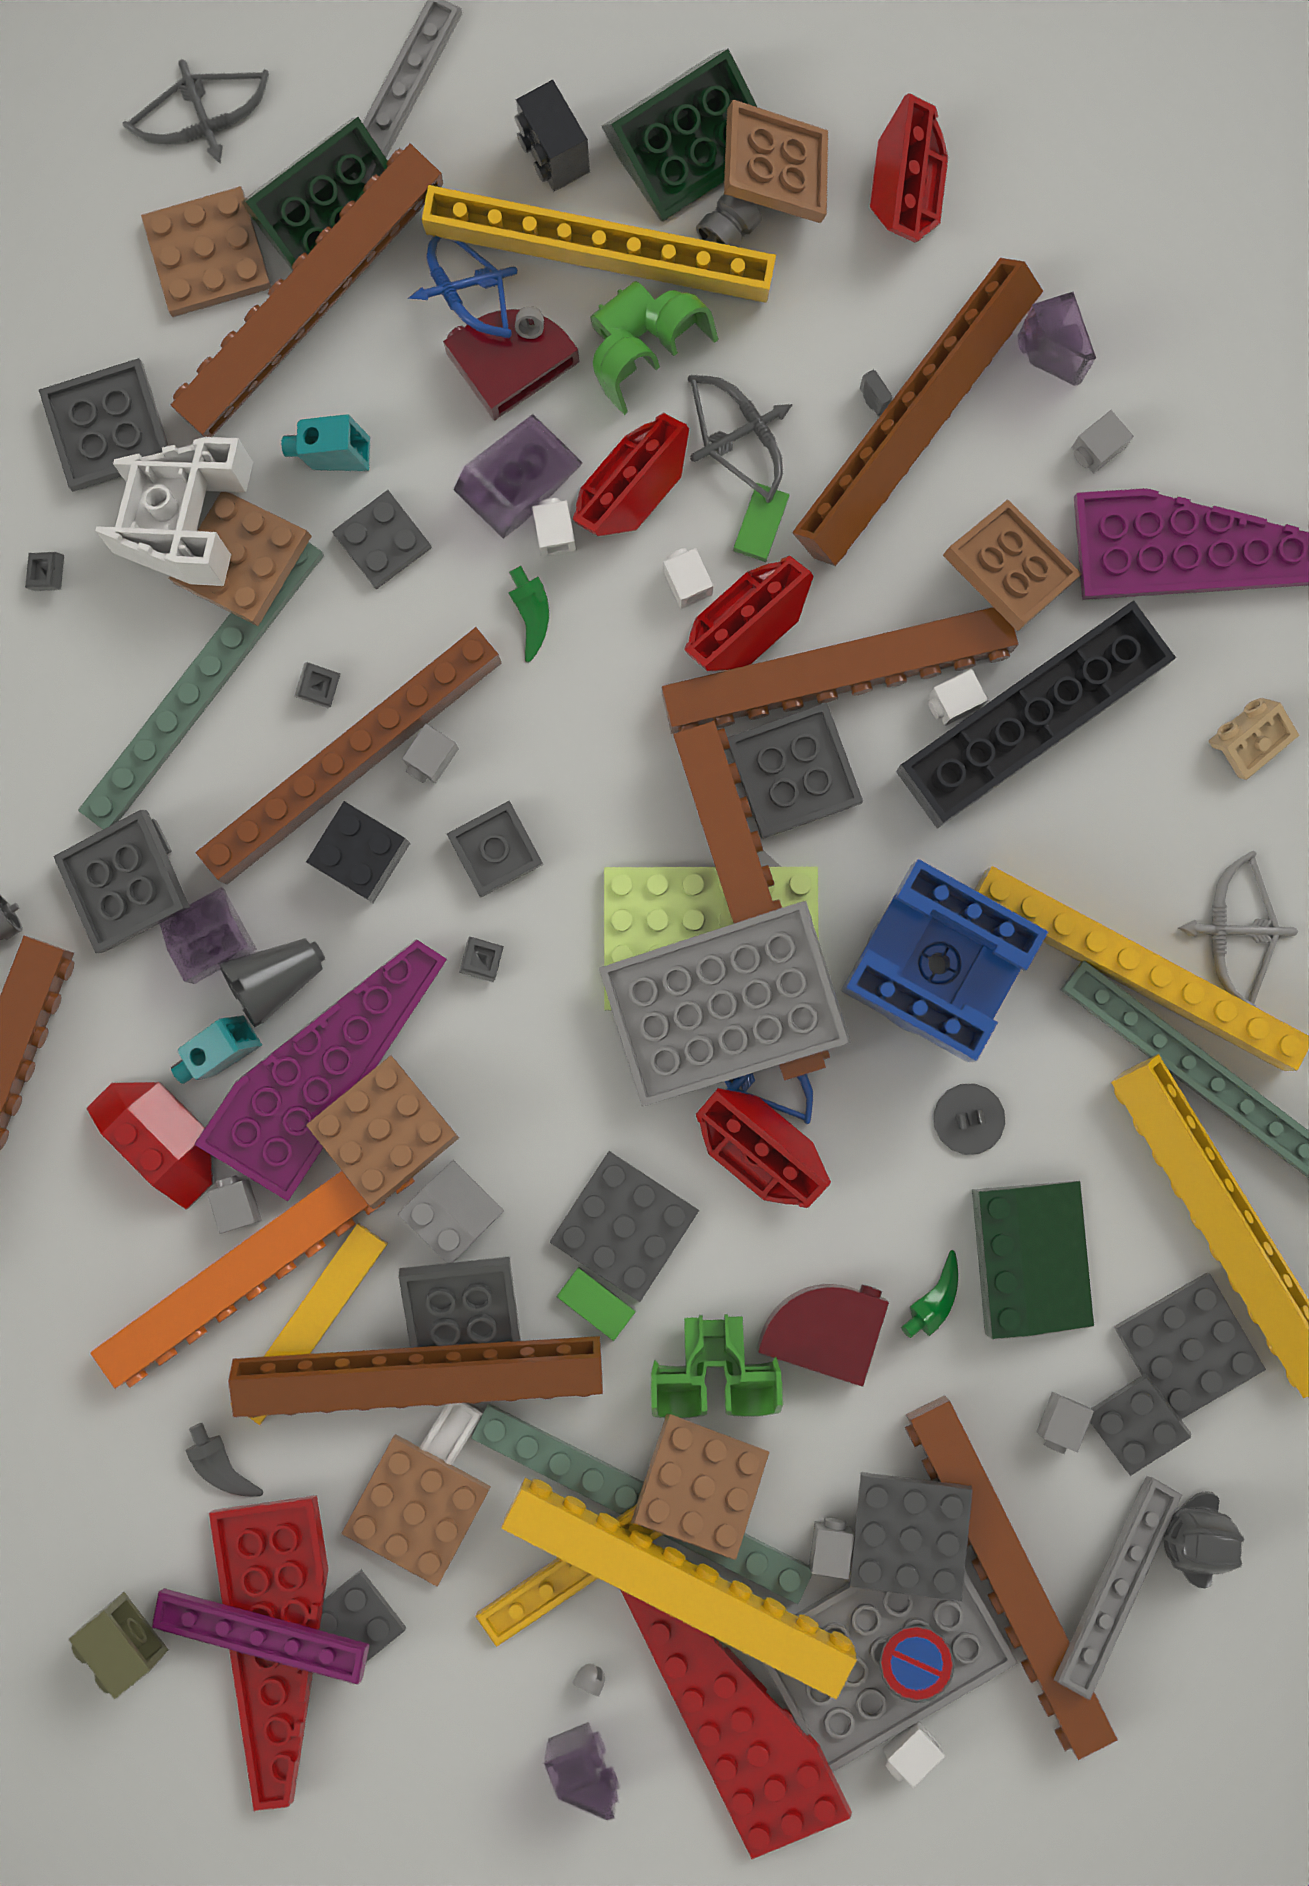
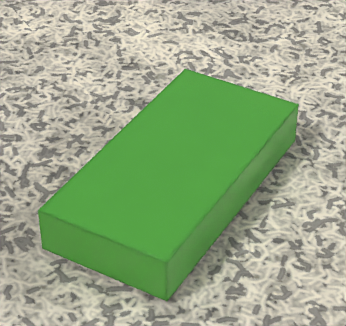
M756 483L767 492L771 489V487ZM754 490L733 548L734 552L763 562L767 561L790 494L777 490L771 502L767 503L765 497Z
M580 1267L577 1268L556 1296L613 1341L636 1312V1310Z

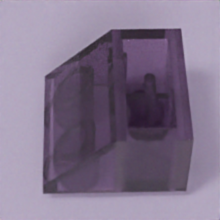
M223 887L189 905V909L160 923L167 951L184 982L195 984L221 970L220 964L257 950Z
M589 1722L548 1738L544 1765L557 1798L608 1821L615 1818V1803L619 1802L617 1789H620V1785L614 1768L612 1766L607 1768L605 1765L603 1754L606 1753V1749L599 1731L593 1733Z

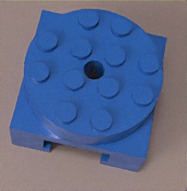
M917 859L910 866L882 918L874 927L863 952L841 991L883 1014L900 1028L922 1036L966 1062H974L978 1060L998 1024L994 1017L1020 970H1028L1048 931L922 860ZM932 955H938L944 959L946 966L942 974H932L933 971L929 968L928 959Z

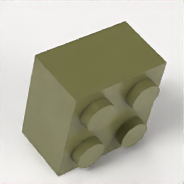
M125 1592L93 1616L68 1639L72 1644L71 1648L75 1657L81 1663H87L95 1674L94 1678L98 1687L104 1693H110L114 1700L147 1674L169 1650Z

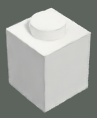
M549 498L540 501L537 506H532L541 556L546 557L576 551L567 500L560 501L558 498Z
M682 548L667 556L668 560L664 561L663 571L680 609L713 594V584L696 548L689 551L686 548Z
M970 669L934 687L929 694L931 699L928 700V705L933 716L937 720L941 718L944 725H947L982 708L988 699L973 670Z
M920 1722L898 1733L883 1748L888 1760L885 1766L899 1782L905 1779L913 1788L945 1757L940 1743Z

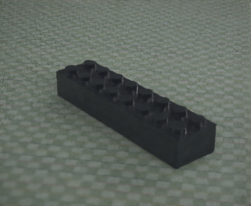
M1133 600L899 766L896 773L938 829L1164 669L1176 657Z

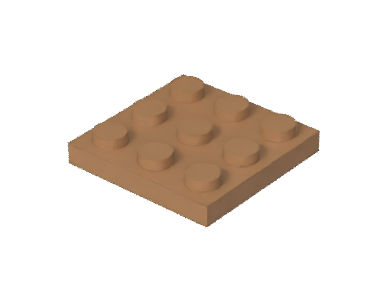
M732 100L727 109L724 194L821 223L827 215L828 130Z
M241 186L141 215L168 311L172 317L265 291L272 287L251 215L241 203L246 199Z
M220 492L197 531L216 532L231 553L224 586L189 584L171 576L168 579L175 585L259 626L312 536L307 530L229 492Z
M1008 499L953 543L943 554L950 564L1017 631L1021 630L1082 574Z
M392 1055L306 1125L373 1209L459 1139L458 1135Z
M666 1414L631 1523L736 1560L769 1451L674 1415Z
M395 1434L341 1534L438 1587L491 1486L457 1467L445 1463L444 1460L421 1450L417 1445Z

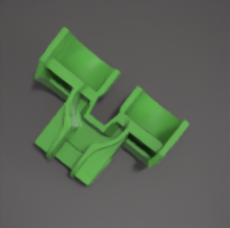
M634 281L623 291L619 289L617 291L618 295L604 306L600 304L598 306L599 310L590 316L593 329L604 339L594 354V373L605 395L624 415L628 413V409L620 389V383L637 370L634 360L643 357L655 370L660 368L656 355L639 339L646 331L658 337L660 343L673 356L678 353L675 339L693 324H696L714 343L719 340L711 311L696 295L671 290L663 293L655 300L644 286Z
M724 1314V1320H703V1315H699L698 1318H684L685 1366L659 1365L654 1360L651 1369L652 1416L665 1418L666 1414L679 1418L705 1416L707 1414V1388L704 1381L706 1369L713 1367L724 1368L727 1381L725 1386V1413L727 1415L740 1417L768 1416L778 1414L782 1410L781 1369L777 1358L775 1357L773 1361L768 1363L745 1364L743 1316L728 1317V1314Z

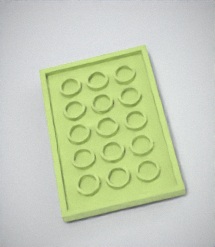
M604 867V966L734 924L716 867ZM769 867L775 884L768 887L772 901L779 899L782 908L806 901L819 940L818 867ZM604 987V1010L612 1011Z

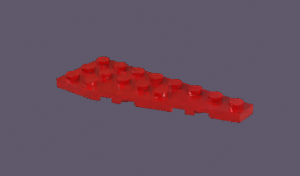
M317 1495L215 1509L209 1512L222 1604L319 1630L328 1576V1563ZM229 1649L253 1810L289 1807L294 1802L313 1672Z
M621 1590L751 1859L851 1819L852 1810L819 1743L810 1734L806 1735L794 1722L795 1718L786 1708L782 1709L767 1693V1688L727 1646L724 1648L715 1637Z

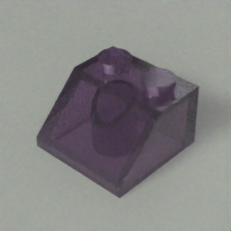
M1074 292L1032 304L1019 331L1020 333H1018V343L1023 354L1027 353L1030 364L1074 386L1081 384L1096 356Z

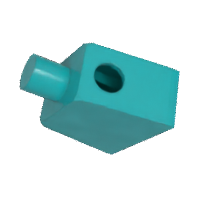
M349 414L301 419L297 423V435H284L282 437L281 447L283 455L285 457H299L313 470L369 471L370 436Z
M244 1015L221 1018L178 1048V1054L182 1060L171 1066V1071L181 1084H185L192 1078L200 1080L213 1077L261 1047L262 1043Z

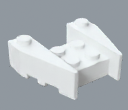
M203 437L193 440L194 445L178 449L175 445L163 447L161 453L141 457L138 453L114 459L113 465L126 481L115 527L96 526L95 530L111 552L189 584L224 586L231 553L216 532L196 530L206 491L242 493L247 491L253 461L240 439Z

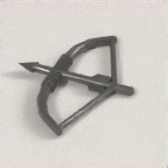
M181 59L178 64L183 78L128 122L123 121V126L148 143L161 145L189 142V140L193 141L194 138L198 139V137L201 138L204 135L210 147L207 148V152L221 164L223 145L217 144L214 131H219L218 129L223 130L224 127L226 129L227 126L231 127L232 124L248 116L256 108L263 97L269 72L264 69L263 72L191 74L187 62ZM261 79L256 93L245 105L231 113L220 114L219 117L217 115L216 118L208 119L201 102V97L206 93L201 80ZM179 88L183 99L193 102L200 121L195 126L190 125L186 129L182 128L180 132L163 135L145 133L133 126Z
M689 375L688 381L692 386L704 443L702 449L691 454V461L696 462L710 455L765 497L767 503H770L783 476V460L775 441L776 438L766 424L778 417L783 419L793 404L774 405V410L761 416L754 404H752V401L735 385L719 377ZM697 383L712 384L727 392L739 404V409L749 423L729 434L718 431L708 437ZM752 431L756 432L763 446L768 448L773 461L774 481L769 492L765 491L721 457L732 451L733 441Z

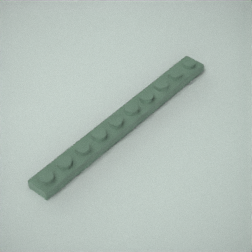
M308 542L259 626L232 613L229 614L78 809L80 813L102 829L120 821L323 558L324 554L321 550Z
M1085 960L1080 962L1060 989L1149 1058L1159 1054L1174 1077L1309 1178V1130Z
M489 1403L471 1439L619 1514H623L637 1504L644 1484L643 1481ZM744 1533L736 1560L670 1536L662 1535L796 1604L799 1603L812 1576L809 1565Z

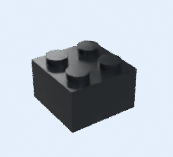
M554 80L517 98L518 114L514 116L517 127L520 130L517 133V138L524 152L528 153L531 151L536 161L533 164L542 182L548 181L553 191H556L590 172L588 139Z
M343 801L306 863L371 903H374L411 843L405 837Z

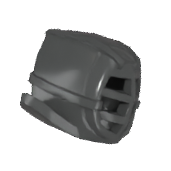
M1207 1491L1195 1494L1174 1513L1163 1537L1164 1549L1172 1566L1182 1571L1189 1583L1204 1589L1211 1586L1213 1574L1231 1572L1242 1566L1240 1558L1242 1542H1244V1537L1239 1532L1237 1526L1231 1521V1518L1226 1514L1218 1512L1219 1497L1213 1492Z

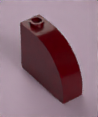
M506 309L508 328L512 332L510 338L482 333L469 325L465 327L461 325L454 328L447 335V339L443 341L447 356L494 421L579 363L578 348L565 331L550 319L544 317V328L540 336L528 339L520 336L515 329L516 316L520 310ZM501 310L477 318L485 324L503 328ZM529 319V325H535L533 319Z
M820 1284L806 1287L788 1296L773 1310L760 1334L756 1347L757 1352L863 1387L889 1301L881 1297L882 1290L864 1284L861 1285L860 1290L838 1284Z

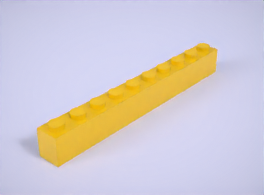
M428 185L422 215V223L426 235L767 303L776 259L775 254Z
M994 866L984 871L975 888V891L1047 930L1048 933L1043 941L1044 943L1080 962L1085 960L1100 973L1280 1070L1298 1071L1309 1050V1036Z
M1157 1054L1123 1071L1111 1082L1116 1098L1122 1105L1126 1106L1133 1118L1136 1131L1141 1136H1144L1152 1149V1156L1155 1162L1160 1167H1163L1171 1180L1173 1192L1185 1203L1190 1212L1192 1223L1197 1229L1202 1231L1208 1241L1212 1256L1222 1264L1228 1274L1231 1287L1241 1295L1247 1305V1311L1251 1320L1258 1324L1264 1333L1268 1348L1273 1355L1278 1356L1286 1369L1288 1381L1293 1387L1298 1389L1303 1399L1309 1397V1299L1160 1055Z
M524 1478L505 1515L501 1529L837 1700L857 1661L855 1646L852 1645V1641L847 1636L837 1631H833L831 1634L819 1628L818 1623L806 1615L800 1614L797 1617L787 1612L784 1605L770 1597H766L764 1600L752 1594V1590L744 1583L733 1580L731 1583L719 1577V1573L706 1564L700 1563L697 1566L687 1561L685 1555L679 1550L672 1547L664 1549L652 1543L651 1537L639 1530L631 1532L619 1526V1522L606 1513H599L597 1515L587 1510L586 1505L582 1501L572 1496L564 1498L552 1492V1487L539 1479L531 1481Z

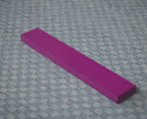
M165 1588L158 1592L151 1627L357 1685L363 1680L369 1644Z

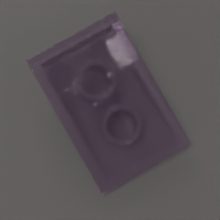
M532 414L467 463L453 490L504 539L533 514L532 506H537L540 501L548 499L583 462Z

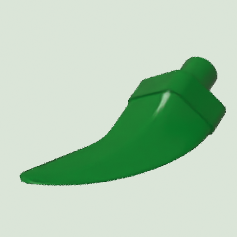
M519 566L509 571L517 587L510 591L509 595L517 606L526 625L525 661L529 663L536 656L544 641L549 621V604L540 578L536 577L529 581L522 566Z
M951 1250L948 1254L937 1285L909 1307L912 1318L901 1327L908 1338H912L921 1329L930 1336L939 1329V1326L949 1315L955 1301L958 1286V1263L954 1250Z

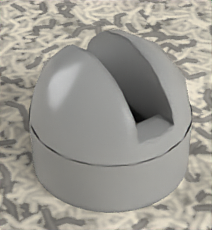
M534 306L521 308L516 316V332L528 339L540 336L544 328V317L541 311ZM529 319H533L535 325H529Z
M586 1664L577 1672L573 1684L599 1697L605 1682L604 1672L594 1664Z

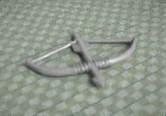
M1251 851L1230 865L1218 882L1214 905H1212V908H1214L1212 910L1214 913L1212 914V917H1214L1212 922L1214 923L1212 925L1197 924V921L1193 920L1178 927V929L1193 937H1196L1197 933L1212 934V954L1216 974L1225 991L1256 1007L1254 1003L1278 937L1296 936L1298 930L1294 927H1279L1255 859L1256 852ZM1250 861L1270 919H1255L1252 926L1227 925L1225 923L1227 922V919H1225L1227 917V914H1225L1227 912L1225 909L1227 908L1225 899L1228 884L1236 870L1245 862ZM1227 934L1252 935L1256 943H1270L1249 1001L1236 991L1227 973L1224 957L1227 954V951H1225L1227 949L1225 946L1227 945V942H1225Z

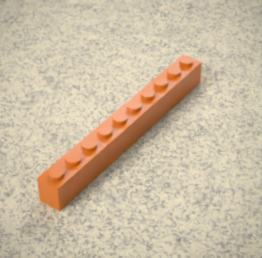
M340 1171L95 1348L90 1354L114 1389L125 1383L131 1388L148 1375L145 1368L155 1361L159 1366L163 1365L178 1354L174 1347L184 1340L190 1345L208 1332L204 1326L216 1318L220 1323L237 1311L234 1304L246 1297L248 1301H251L267 1289L264 1282L276 1275L278 1280H280L297 1267L293 1262L304 1253L308 1258L312 1257L327 1246L323 1241L333 1232L338 1237L356 1225L353 1220L355 1216L362 1211L370 1215L386 1202L383 1201L375 1209L371 1208L346 1175ZM413 1177L395 1192L398 1194L415 1182Z

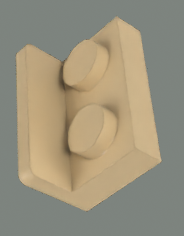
M1259 698L1248 703L1244 707V711L1234 720L1222 725L1218 729L1217 734L1208 742L1212 748L1223 751L1238 778L1247 780L1295 740L1299 733L1280 702Z

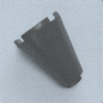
M304 938L231 959L219 966L233 995L244 1008L242 1009L251 1024L257 1027L264 1023L323 970L321 962L325 960V956L315 941L309 943Z

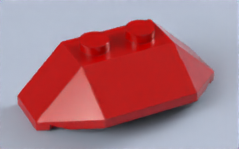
M909 93L902 99L878 140L870 208L888 231L915 243L920 241L923 236L932 231L941 222L948 153L942 130L936 120L938 117L936 106Z
M662 413L655 418V421L644 424L624 436L580 488L576 512L573 515L574 522L596 536L637 530L682 477L689 435L687 424L666 413Z
M791 556L782 558L780 562L768 563L747 571L695 618L690 632L689 643L686 644L684 650L706 671L731 670L751 665L799 621L814 577L812 572Z
M161 1082L111 1083L86 1108L101 1135L154 1188L184 1209H189L213 1185L212 1155L195 1145L196 1140L205 1127Z
M717 1088L695 1114L701 1126L708 1154L764 1201L799 1205V1207L809 1208L830 1185L831 1181L814 1143L758 1096Z

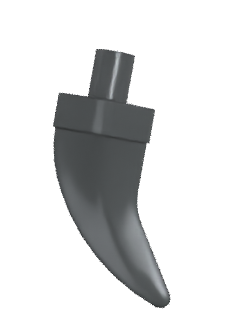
M203 1423L189 1428L195 1445L185 1451L194 1469L204 1480L230 1494L248 1497L263 1495L262 1489L233 1469L220 1435L209 1438Z

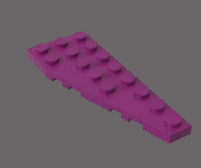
M1148 488L1079 492L1074 496L1079 567L1082 573L1080 575L1082 600L1309 586V532L1301 531L1296 526L1288 524L1282 526L1270 523L1265 518L1218 506L1208 507L1190 502L1191 499L1161 495L1159 491Z
M415 939L236 1080L199 1135L195 1145L284 1200L289 1201L324 1148L306 1125L377 1067L447 959Z

